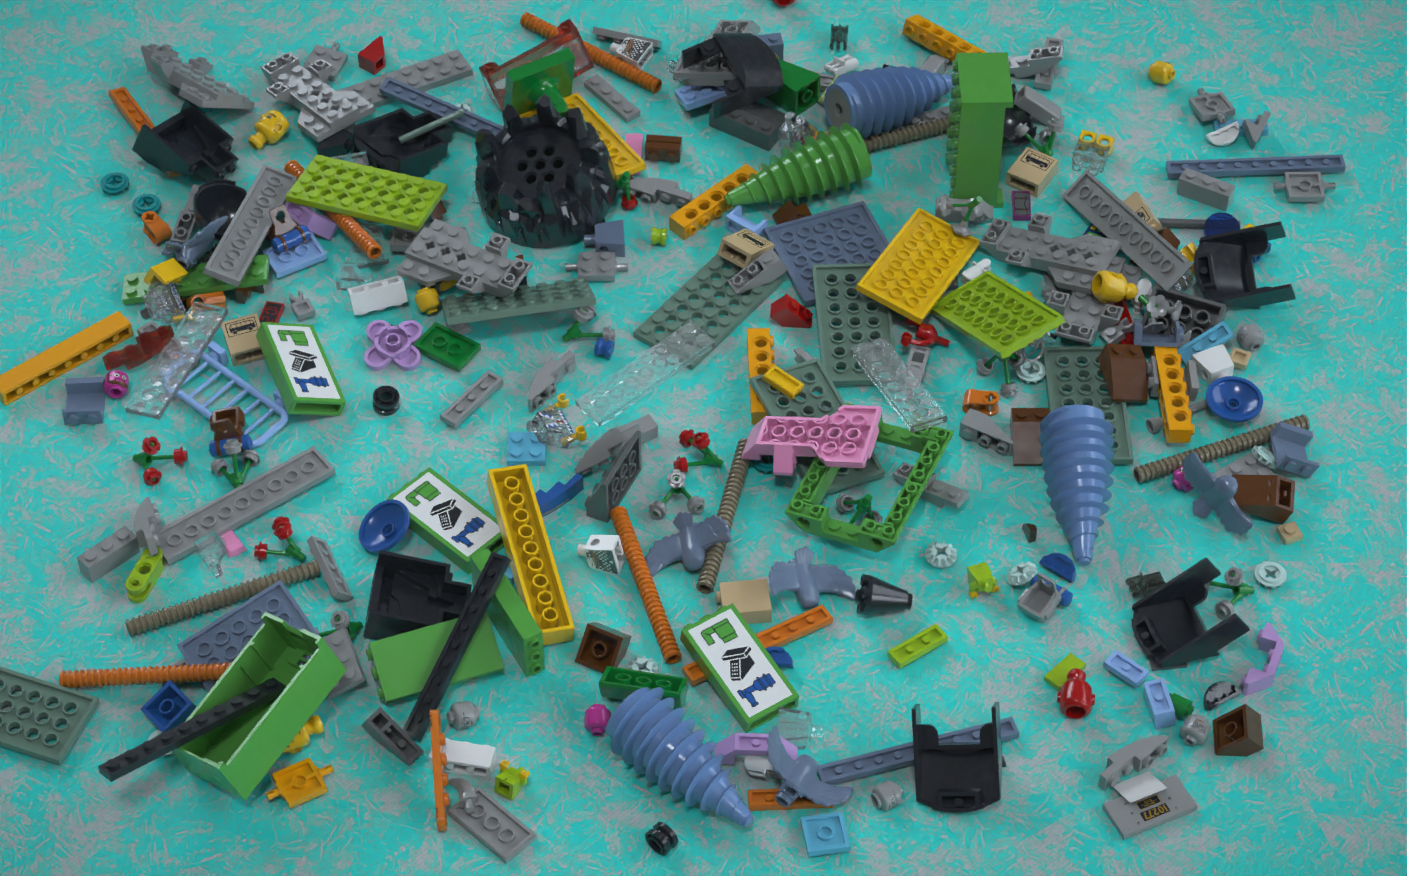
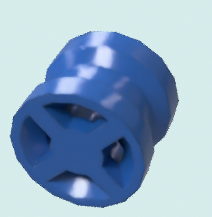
M599 337L595 344L594 355H603L605 358L610 359L614 351L615 342L612 340L605 341L604 338Z

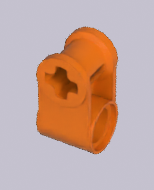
M147 211L142 214L143 232L155 245L171 238V228L157 213Z
M968 389L964 393L962 410L967 413L972 408L988 416H994L999 411L997 404L999 402V395L995 391Z

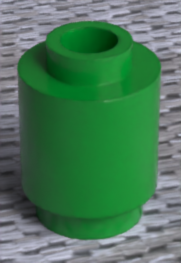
M1169 693L1176 717L1184 720L1192 715L1194 706H1192L1191 700L1176 693Z

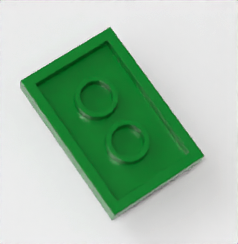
M437 322L413 344L420 353L458 372L481 350L480 343Z

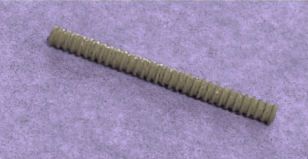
M946 116L945 118H940V120L927 121L925 124L911 125L910 128L907 126L905 129L900 128V130L896 129L889 133L885 132L874 137L870 136L864 139V143L868 153H870L871 150L874 152L876 149H886L887 147H892V145H901L902 142L905 144L907 141H916L917 138L920 140L922 137L927 138V136L931 137L932 135L936 136L937 134L947 133V129L951 125H949L948 116Z
M1304 414L1280 421L1306 430L1310 429L1309 419ZM1278 423L1238 434L1231 438L1222 439L1209 445L1206 444L1204 447L1200 446L1199 449L1194 448L1188 452L1184 451L1172 457L1168 456L1167 458L1156 460V462L1146 463L1145 466L1140 465L1134 468V477L1141 484L1148 480H1153L1154 477L1159 478L1160 476H1165V474L1169 475L1182 467L1184 458L1191 452H1196L1201 462L1207 463L1214 459L1217 460L1219 457L1223 458L1224 455L1229 456L1235 452L1239 453L1240 450L1245 451L1256 445L1261 446L1267 442L1270 443L1269 433Z
M746 438L738 441L717 513V517L727 521L730 530L751 461L741 457L748 440ZM727 542L716 543L707 548L704 563L696 584V588L700 592L706 594L713 592Z
M312 559L311 562L306 561V564L300 563V566L294 565V568L282 569V572L276 571L275 574L272 572L269 576L266 574L263 578L261 576L258 577L257 580L253 578L251 582L247 580L246 583L241 582L240 585L235 584L234 587L229 586L228 589L223 588L222 591L217 590L216 593L210 592V595L204 594V597L198 596V599L192 598V601L188 599L186 603L182 601L179 605L176 603L173 607L170 605L167 609L164 607L161 611L159 609L156 610L155 613L151 611L149 615L145 613L144 616L139 615L136 619L135 617L130 621L127 619L125 624L129 635L133 637L135 633L139 635L142 631L145 633L146 630L149 629L151 631L154 627L157 629L160 625L164 627L166 623L170 625L172 621L176 623V620L182 621V618L188 619V616L194 617V614L200 615V612L206 613V610L212 611L213 608L218 609L219 606L224 607L225 604L230 605L231 602L236 603L237 600L241 602L243 598L247 600L248 597H254V595L265 590L280 579L284 585L290 586V583L296 584V581L302 582V579L308 580V577L314 578V575L318 577L320 576V569L317 561Z

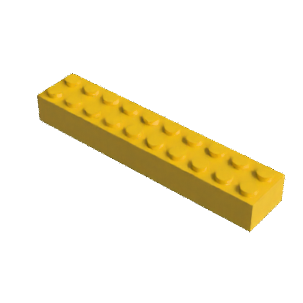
M527 464L489 469L486 483L507 557L511 560L510 567L518 595L541 629L543 645L572 641L575 627Z

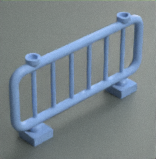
M214 341L207 345L209 354L200 350L191 351L162 375V385L166 388L165 393L169 398L172 399L176 395L209 420L212 412L205 407L233 383L243 388L244 391L223 408L230 407L247 392L257 398V400L243 411L244 414L248 413L260 402L268 406L270 410L246 429L244 435L249 433L273 411L279 414L281 419L259 438L252 440V448L259 447L288 422L289 416L278 388L273 392L275 401H272L224 366L228 363L226 350ZM198 357L205 361L176 386L169 381L170 377L192 359ZM207 364L218 370L190 395L179 389ZM221 373L231 380L202 405L192 398Z

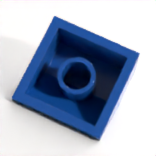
M169 680L140 710L162 732H166L184 723L197 706Z

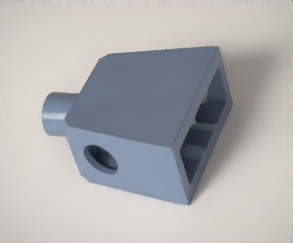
M623 220L594 225L595 234L584 235V246L595 245L596 252H615L616 257H625Z

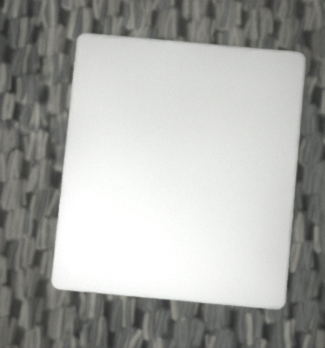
M1149 771L1113 786L1130 803L1167 789Z

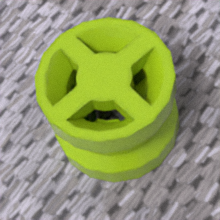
M652 227L651 245L660 243L666 246L667 228L657 229V227Z

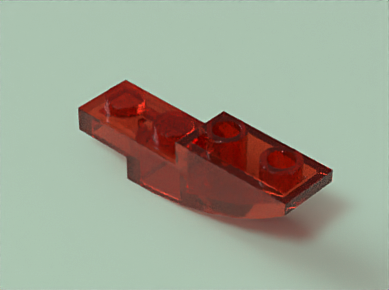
M171 324L162 325L157 330L141 333L138 337H135L136 345H128L122 350L107 353L106 356H103L107 371L124 364L127 370H130L154 357L174 337L175 334Z

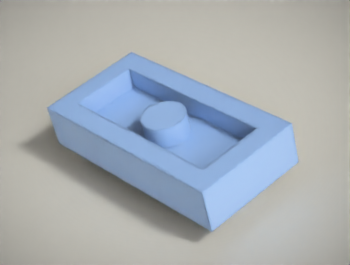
M1117 650L1103 664L1104 668L1134 688H1137L1149 674L1148 670Z

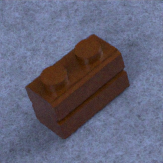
M647 134L645 160L667 161L670 163L680 162L682 137Z

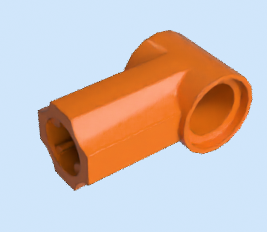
M223 291L190 296L187 300L188 309H194L197 312L226 306ZM195 298L199 299L200 301L199 308H196L193 305V300Z

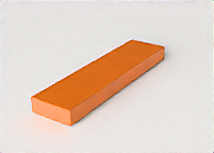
M780 788L748 790V808L750 811L833 808V805L825 807L821 804H815L805 796L802 798L799 796L789 807H784L775 800V796Z

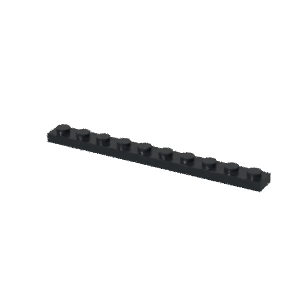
M491 552L403 728L410 738L421 742L431 721L430 710L438 708L511 562L508 557Z
M274 677L267 679L265 682L232 697L224 703L216 705L212 709L198 714L196 717L99 765V773L112 782L278 697L286 687Z

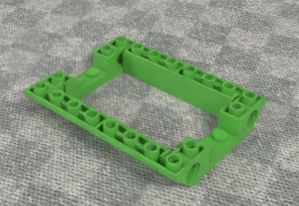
M881 414L876 441L921 453L883 524L865 518L861 526H857L829 517V507L822 506L820 503L840 467H826L818 457H815L785 509V514L806 533L873 552H879L895 545L953 437L954 431L917 422L914 429L909 430L883 423Z

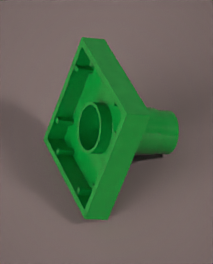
M569 47L507 71L504 109L507 104L513 105L518 114L521 115L536 109V101L545 94L550 98L553 107L562 117H565L569 108L564 97L572 94L575 56Z

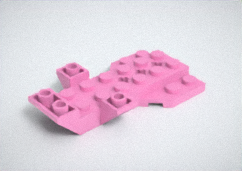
M842 405L837 408L838 411L830 416L825 415L821 418L765 416L751 429L741 457L742 459L761 460L762 455H774V475L793 476L797 464L796 456L818 457L826 467L864 468L867 459L871 458L878 437V423L882 414L881 406Z

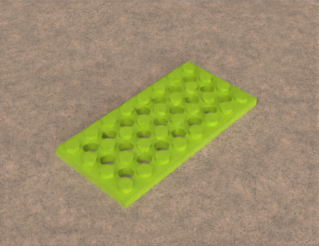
M316 154L285 195L287 202L419 232L448 190V186L438 181Z
M989 270L940 298L930 311V313L1001 359L1011 356L1012 353L1021 348H1025L1032 341L1043 337L1044 334L1051 330L1057 329L1059 325L1065 322L1063 315Z

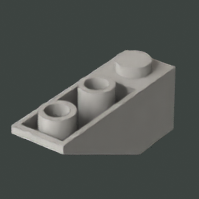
M770 248L729 279L728 282L735 293L739 294L776 280L788 268L776 252Z
M970 408L960 422L959 436L1011 457L1013 441L987 414Z

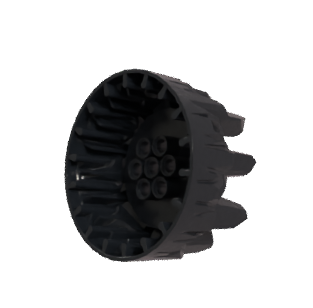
M543 94L536 101L537 114L531 117L520 118L513 105L507 104L502 114L504 121L503 130L495 136L489 129H480L475 140L477 151L475 190L485 220L494 232L510 238L511 243L530 248L562 246L591 232L594 229V225L599 224L609 212L615 198L617 186L616 172L609 151L604 142L600 140L596 129L590 123L585 122L580 108L568 109L565 117H562L553 107L550 98Z

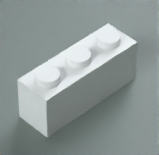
M401 276L347 289L354 315L362 316L370 311H382L386 307L401 306L408 302L404 281Z
M446 738V745L442 746L443 753H446L447 765H444V772L491 779L497 760L496 747L473 744L467 741H454ZM432 748L429 754L430 770H433Z

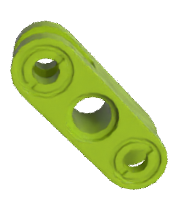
M157 547V555L153 557L149 556V548H146L126 580L125 585L128 599L133 603H142L147 599L165 568L163 553L159 547Z

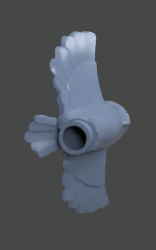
M222 216L210 222L200 232H197L193 238L183 244L166 241L161 255L176 254V261L185 270L191 269L194 262L203 257L206 252L211 251L215 242L214 234L228 220V216Z
M1196 452L1189 453L1182 462L1184 467L1182 470L1185 473L1184 479L1190 482V485L1195 487L1203 496L1193 501V513L1207 518L1213 509L1217 516L1220 517V521L1224 524L1226 531H1232L1233 534L1237 533L1240 536L1243 533H1247L1252 528L1253 522L1244 515L1233 497L1238 488L1237 480L1230 475H1223L1217 478L1202 464Z
M679 512L673 521L679 533L672 534L670 537L665 536L662 540H656L654 546L649 549V554L645 556L651 576L653 577L663 567L679 560H683L684 565L691 571L700 569L703 566L705 550L716 543H729L732 541L727 521L714 514L698 524L693 522L691 513Z
M807 546L795 551V558L789 560L787 564L784 561H775L774 566L771 567L769 572L771 595L775 596L784 590L793 591L804 608H815L819 603V593H834L855 600L856 588L852 583V578L847 576L836 565H811L814 552Z
M776 726L773 727L767 739V752L769 754L768 761L772 765L773 770L784 780L775 796V800L780 805L789 807L796 798L805 796L815 804L827 807L845 802L847 798L851 797V793L854 790L852 787L830 785L817 779L815 775L818 770V763L809 755L803 754L796 760L792 759L782 744L778 728Z

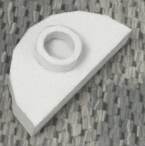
M1238 121L1205 135L1206 139L1215 146L1223 147L1230 145L1238 137Z

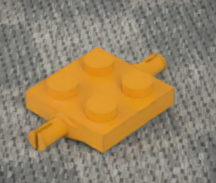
M309 757L272 773V779L276 784V788L265 792L266 798L269 801L281 796L289 809L325 794L328 792V789L323 781V776L334 772L333 767L329 764L319 769Z

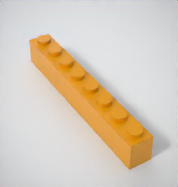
M117 311L1 374L0 401L4 406H7L133 336L131 323L120 311Z

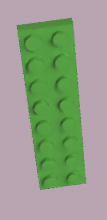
M268 254L256 255L238 287L203 274L207 263L193 265L191 269L186 270L188 274L182 277L180 282L173 284L179 296L266 285L269 282L270 259ZM147 272L126 274L123 281L122 302L124 305L154 301L163 292L165 294L162 297H175L173 292H169L172 282L159 286L156 285V282L147 285L143 281Z

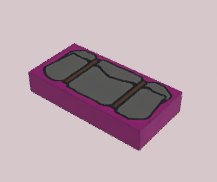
M1012 191L1013 221L1031 220L1030 191Z

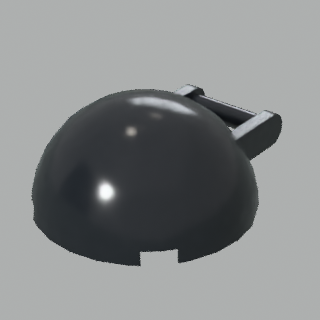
M1014 83L1011 84L1013 108L1005 109L1002 147L1009 149L1022 147L1030 143L1024 135L1021 138L1014 136L1016 133L1014 129L1020 123L1023 125L1027 123L1026 125L1030 128L1027 133L1033 139L1036 136L1037 126L1033 128L1032 119L1029 118L1031 115L1014 104L1017 92Z
M214 179L205 182L198 188L193 199L194 217L201 230L217 218L228 216V220L214 234L215 240L219 242L247 195L245 189L235 185L236 181L226 179Z

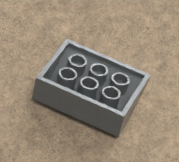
M759 102L748 104L716 119L712 117V108L709 110L710 127L766 151H770L793 125L791 121L792 116Z
M1154 284L1151 296L1155 297L1163 295L1171 307H1174L1178 300L1181 301L1182 310L1177 321H1179L1180 326H1183L1184 334L1189 330L1192 331L1190 341L1222 322L1227 312L1225 304L1173 289L1166 291L1159 285ZM1147 310L1142 320L1143 327L1149 324ZM1166 313L1165 316L1155 318L1156 322H1163L1166 327L1165 330L1160 331L1158 334L1174 335L1175 324L1172 323V314Z
M637 430L620 449L617 456L612 458L608 470H604L601 481L596 483L592 495L587 497L585 507L588 517L608 523L611 519L610 511L620 505L642 470L641 431Z

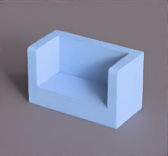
M738 205L726 215V229L728 231L736 233L746 228L761 237L764 236V228H767L768 221L764 219L757 225L742 216V206Z
M1164 678L1144 682V695L1155 729L1175 725V710Z

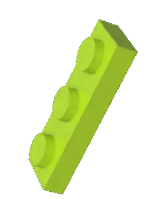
M935 623L888 650L887 656L901 669L946 643L948 635Z

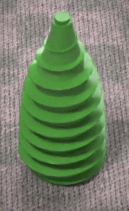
M843 123L840 130L835 126H830L828 135L823 131H818L816 140L811 136H806L804 146L800 142L795 141L792 152L786 147L783 148L781 159L774 154L771 155L770 165L767 166L761 163L759 173L756 175L751 173L746 182L740 183L738 187L729 191L724 196L727 206H737L752 203L756 205L757 203L767 202L770 207L771 201H779L783 206L786 199H792L797 206L799 197H805L811 204L812 195L817 194L821 200H824L825 191H830L836 197L837 188L842 187L849 193L851 183H855L861 189L862 180L872 175V165L867 147L855 127H851L847 123Z

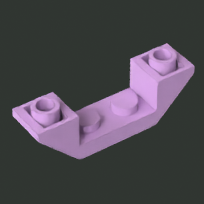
M285 201L284 205L293 220L300 225H306L311 232L332 240L338 225L329 216L317 214L308 206Z
M1266 622L1264 630H1259L1257 641H1260L1259 650L1269 652L1267 658L1270 661L1269 665L1265 664L1263 671L1250 667L1248 674H1243L1240 686L1244 687L1242 695L1247 696L1269 688L1274 681L1285 644L1273 626Z
M734 733L715 744L714 756L723 755L721 764H735V755L769 756L767 752L769 734ZM780 736L785 750L792 759L796 760L798 757V747Z

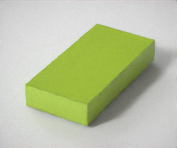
M1070 653L1044 676V681L1060 692L1062 684L1067 681L1068 672L1075 668L1084 670L1086 663Z

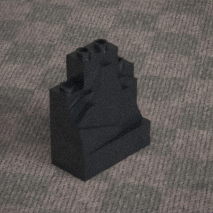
M187 99L184 101L178 114L156 127L150 129L146 124L142 125L132 148L143 160L164 173L166 171H173L185 178L197 172L207 181L223 179L227 174H232L236 170V164L239 160L238 157L230 152L234 138Z
M400 108L354 126L350 156L362 165L423 178L429 174L430 166L437 164L438 160L447 157L448 143L451 142L453 127L446 123L401 144L398 137L440 118L430 110L412 116L406 110Z
M380 550L373 574L363 637L380 640L459 618L471 594L472 585L452 581L453 573H450L451 564Z

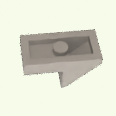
M1266 110L1263 115H1258L1255 123L1244 119L1242 123L1248 143L1253 149L1271 115Z

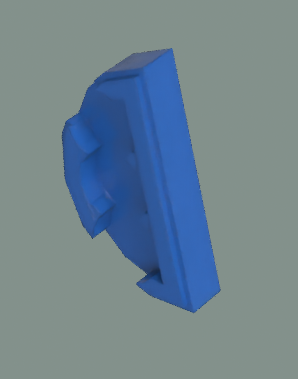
M1051 553L1040 560L1039 563L1070 582H1074L1076 568L1073 561L1067 555Z
M776 646L765 648L779 668L794 669L793 660L785 649Z

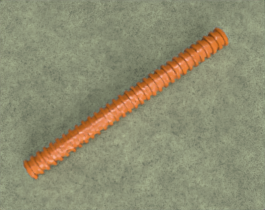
M525 12L520 19L521 26H525V28L546 37V39H550V41H554V43L564 48L569 47L572 52L609 71H613V73L634 82L652 93H657L662 85L661 79H657V77L640 70L618 57H614V55H610V53L585 42L559 27H555V25H551V23H547V21L529 12Z
M290 160L284 167L286 173L296 176L297 179L305 170L296 160ZM323 210L368 258L376 259L381 255V246L351 216Z
M617 506L610 511V517L616 533L620 537L625 557L650 619L649 621L657 638L662 656L667 664L676 663L682 657L627 510L624 506Z
M224 662L223 665L221 663L216 665L215 663L210 665L205 663L204 665L198 664V666L196 664L191 666L186 664L185 666L179 665V667L177 665H173V667L171 665L167 667L163 665L160 668L159 666H154V668L152 666L148 668L143 666L142 668L136 667L135 669L133 667L129 669L125 667L123 670L121 668H117V670L115 668H111V670L106 668L104 671L103 669H98V671L96 669L92 671L90 669L86 671L74 670L73 672L68 670L67 672L61 671L59 684L71 689L73 686L74 688H79V686L81 688L85 686L90 688L91 686L103 687L104 685L106 687L110 685L113 687L116 684L118 686H122V684L124 686L128 684L132 686L135 683L136 685H141V683L143 685L147 683L152 685L153 683L159 684L160 682L165 684L169 680L174 683H178V681L180 683L185 681L190 683L191 680L192 682H197V680L199 682H203V680L206 682L209 680L216 681V679L219 680L232 662L229 664Z

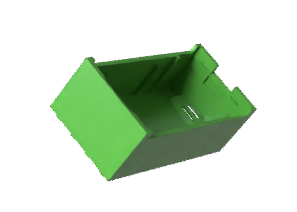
M1008 52L956 53V61L952 63V69L955 73L951 76V83L954 86L950 89V96L953 100L949 103V110L952 113L948 116V123L951 127L947 129V135L950 140H947L946 143L949 153H946L945 156L946 164H949V176H952L950 178V188L952 191H949V198L970 199L981 196L993 208H1003L1002 188H998L1004 119L1005 109L1013 108Z
M267 612L261 616L264 622L186 721L273 677L284 684L286 688L278 697L172 751L190 773L243 800L248 798L347 671L322 637L305 629L300 631L289 626L285 620ZM304 655L311 656L309 660L303 658ZM299 661L306 663L305 665H298Z

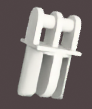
M848 54L839 58L833 56V60L825 64L824 70L829 71L835 76L848 73L859 66V61Z
M983 259L978 263L973 261V266L962 272V285L982 273L990 271L991 261L989 259Z
M1141 279L1136 285L1138 288L1137 295L1130 302V304L1134 305L1133 314L1140 315L1145 307L1138 301V297L1144 295L1149 299L1151 296L1152 284L1148 279Z
M753 755L746 757L745 767L748 775L766 778L767 782L769 778L782 779L773 770L768 758Z

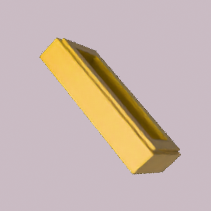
M773 365L762 378L763 381L792 400L804 389L803 383L776 365Z

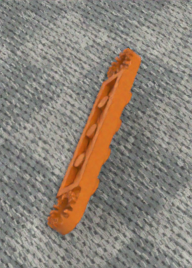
M439 709L430 710V720H432L430 721L436 820H438L436 823L438 831H447L446 806L450 805L449 794L445 793V786L448 785V775L444 773V765H447L446 753H443L442 746L446 745L445 733H441Z

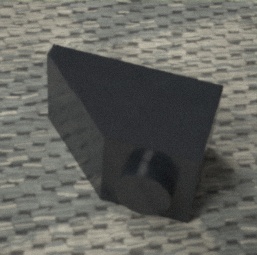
M342 129L324 139L317 147V155L335 159L345 157L351 151L353 133Z

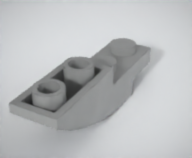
M1064 46L1031 49L1027 56L1022 55L1008 58L1010 74L1014 73L1016 78H1022L1051 68L1062 60Z
M660 178L632 179L629 182L630 195H634L646 203L652 202L656 204L658 198H660L662 201L674 202L683 207L693 200L692 193L680 190L678 182Z
M193 184L185 208L180 211L170 239L171 242L183 244L193 238L200 227L194 217L193 199L201 185Z
M912 345L897 398L916 402L931 348Z
M569 350L557 361L551 357L541 367L529 389L528 410L530 413L540 408L549 397L554 396L556 393V383H559L567 373L574 370L576 367L575 353Z
M636 424L620 432L618 426H615L601 435L583 453L574 468L575 472H580L583 475L592 470L591 466L595 464L601 466L609 461L608 458L611 457L608 449L612 448V450L623 446L622 442L630 439L637 430L641 431L639 425Z
M903 462L893 473V477L904 486L914 466ZM933 473L920 497L940 508L949 505L958 509L969 498V494L966 490L936 480L935 473Z
M146 497L135 514L134 529L140 548L148 546L150 554L153 555L158 553L157 545H160L157 532H160L158 524L162 522L156 503L151 504L150 497Z
M1159 735L1144 738L1114 752L1108 757L1106 770L1100 774L1098 787L1105 791L1110 786H1115L1124 774L1128 775L1132 769L1139 773L1144 768L1150 767L1154 759L1166 753L1169 737Z

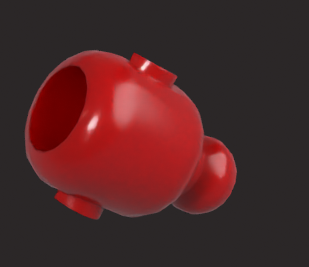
M1078 668L1071 669L1067 674V681L1062 684L1060 692L1057 693V703H1059L1060 711L1064 716L1071 719H1081L1090 714L1092 705H1095V694L1092 693V687L1086 682L1085 672Z

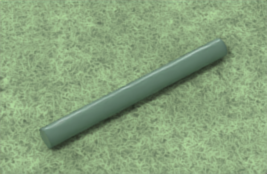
M462 108L398 138L402 144L464 116L465 112Z

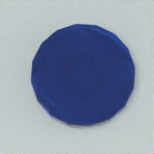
M1218 212L1207 218L1203 232L1204 236L1239 230L1240 225L1232 215Z

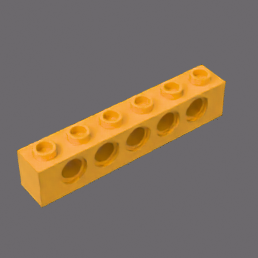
M918 14L905 20L902 31L903 35L949 59L951 62L956 61V53H987Z
M744 164L670 215L669 229L683 240L694 235L702 227L707 226L715 218L720 217L725 211L733 208L734 206L726 205L724 196L729 191L738 187L740 183L746 182L751 173L756 175L759 172Z
M769 328L747 329L749 382L751 377L765 374L775 365V363H771L775 359L774 349H771V347H774V337L770 336ZM749 383L751 425H755L768 415Z
M1154 346L1152 356L1156 358L1159 380L1157 392L1166 442L1190 443L1191 435H1194L1195 426L1194 423H1191L1192 411L1188 409L1189 396L1186 395V381H1183L1184 369L1180 367L1181 354H1178L1177 347Z

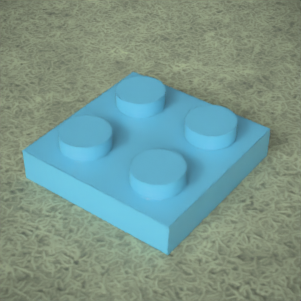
M508 432L507 466L527 464V466H546V432Z
M842 811L800 818L808 857L850 851V843Z

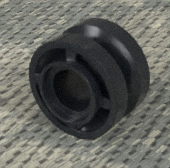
M392 386L378 387L373 393L374 411L383 416H390L396 413L399 409V392Z
M657 822L653 829H650L645 834L648 845L662 856H666L678 844L675 832L663 822Z

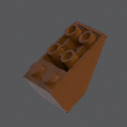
M1232 475L1238 483L1237 492L1233 497L1241 511L1280 524H1284L1293 513L1295 481L1278 475Z

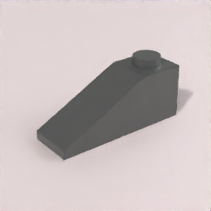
M381 707L362 724V727L375 741L408 766L424 752Z

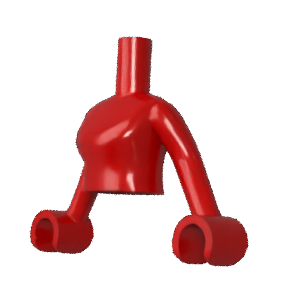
M907 317L905 318L907 324L914 325L917 328L915 338L921 340L912 339L913 336L910 333L904 332L900 341L903 346L907 347L909 344L930 346L938 343L948 347L950 340L938 336L937 330L933 325L918 324Z

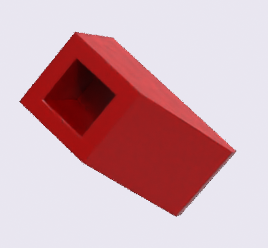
M382 36L372 41L358 54L359 67L373 75H376L386 66Z
M788 294L771 303L770 318L782 327H812L813 313Z

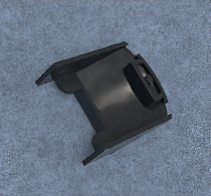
M751 33L713 34V38L682 51L683 68L722 53L736 77L725 84L724 90L727 96L712 102L713 119L781 91L783 88L782 69L776 55L764 41Z
M1279 221L1201 237L1198 248L1195 251L1194 272L1197 284L1204 298L1225 304L1226 307L1260 309V306L1295 300L1296 297L1292 284L1257 288L1252 257L1265 254L1269 248V240L1286 237L1282 222Z
M1208 558L1202 559L1132 605L1134 613L1131 621L1135 638L1142 650L1153 661L1163 667L1220 655L1218 650L1250 631L1249 626L1236 613L1207 630L1195 606L1207 598L1208 591L1205 585L1221 575L1219 569Z
M995 702L991 708L992 722L984 724L980 729V742L939 743L937 729L931 724H921L920 704L914 705L911 711L917 802L943 812L962 813L986 808V806L1001 799L1002 741L999 702Z

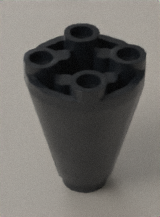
M862 574L860 580L861 588L857 589L855 594V601H859L857 613L866 615L904 611L911 608L913 599L911 593L874 576Z

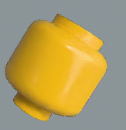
M1156 61L1150 65L1148 75L1152 82L1166 85L1175 78V70L1169 62Z
M425 287L416 291L417 294L414 299L420 312H427L429 315L438 311L437 307L441 305V300L435 288Z

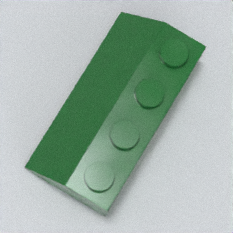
M607 666L599 681V689L602 697H607L610 700H625L630 694L640 688L648 687L652 690L661 687L664 691L662 700L669 697L674 698L673 709L682 708L686 701L688 678Z

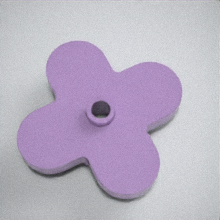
M375 320L367 326V338L373 344L364 354L365 364L369 369L380 371L394 363L401 370L412 371L420 365V352L413 346L423 335L422 326L417 321L407 320L398 324V326H391L384 320Z

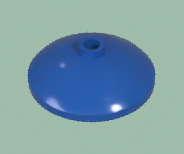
M1226 376L1213 381L1209 385L1206 392V403L1211 412L1223 420L1236 423L1246 422L1254 419L1260 413L1263 406V396L1259 388L1249 380L1236 376Z
M386 500L374 506L366 514L360 525L359 541L367 551L372 553H379L380 550L387 551L403 539L410 522V513L406 505L399 500Z

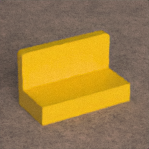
M172 258L152 266L143 281L149 285L160 280L166 285L186 276L188 272Z

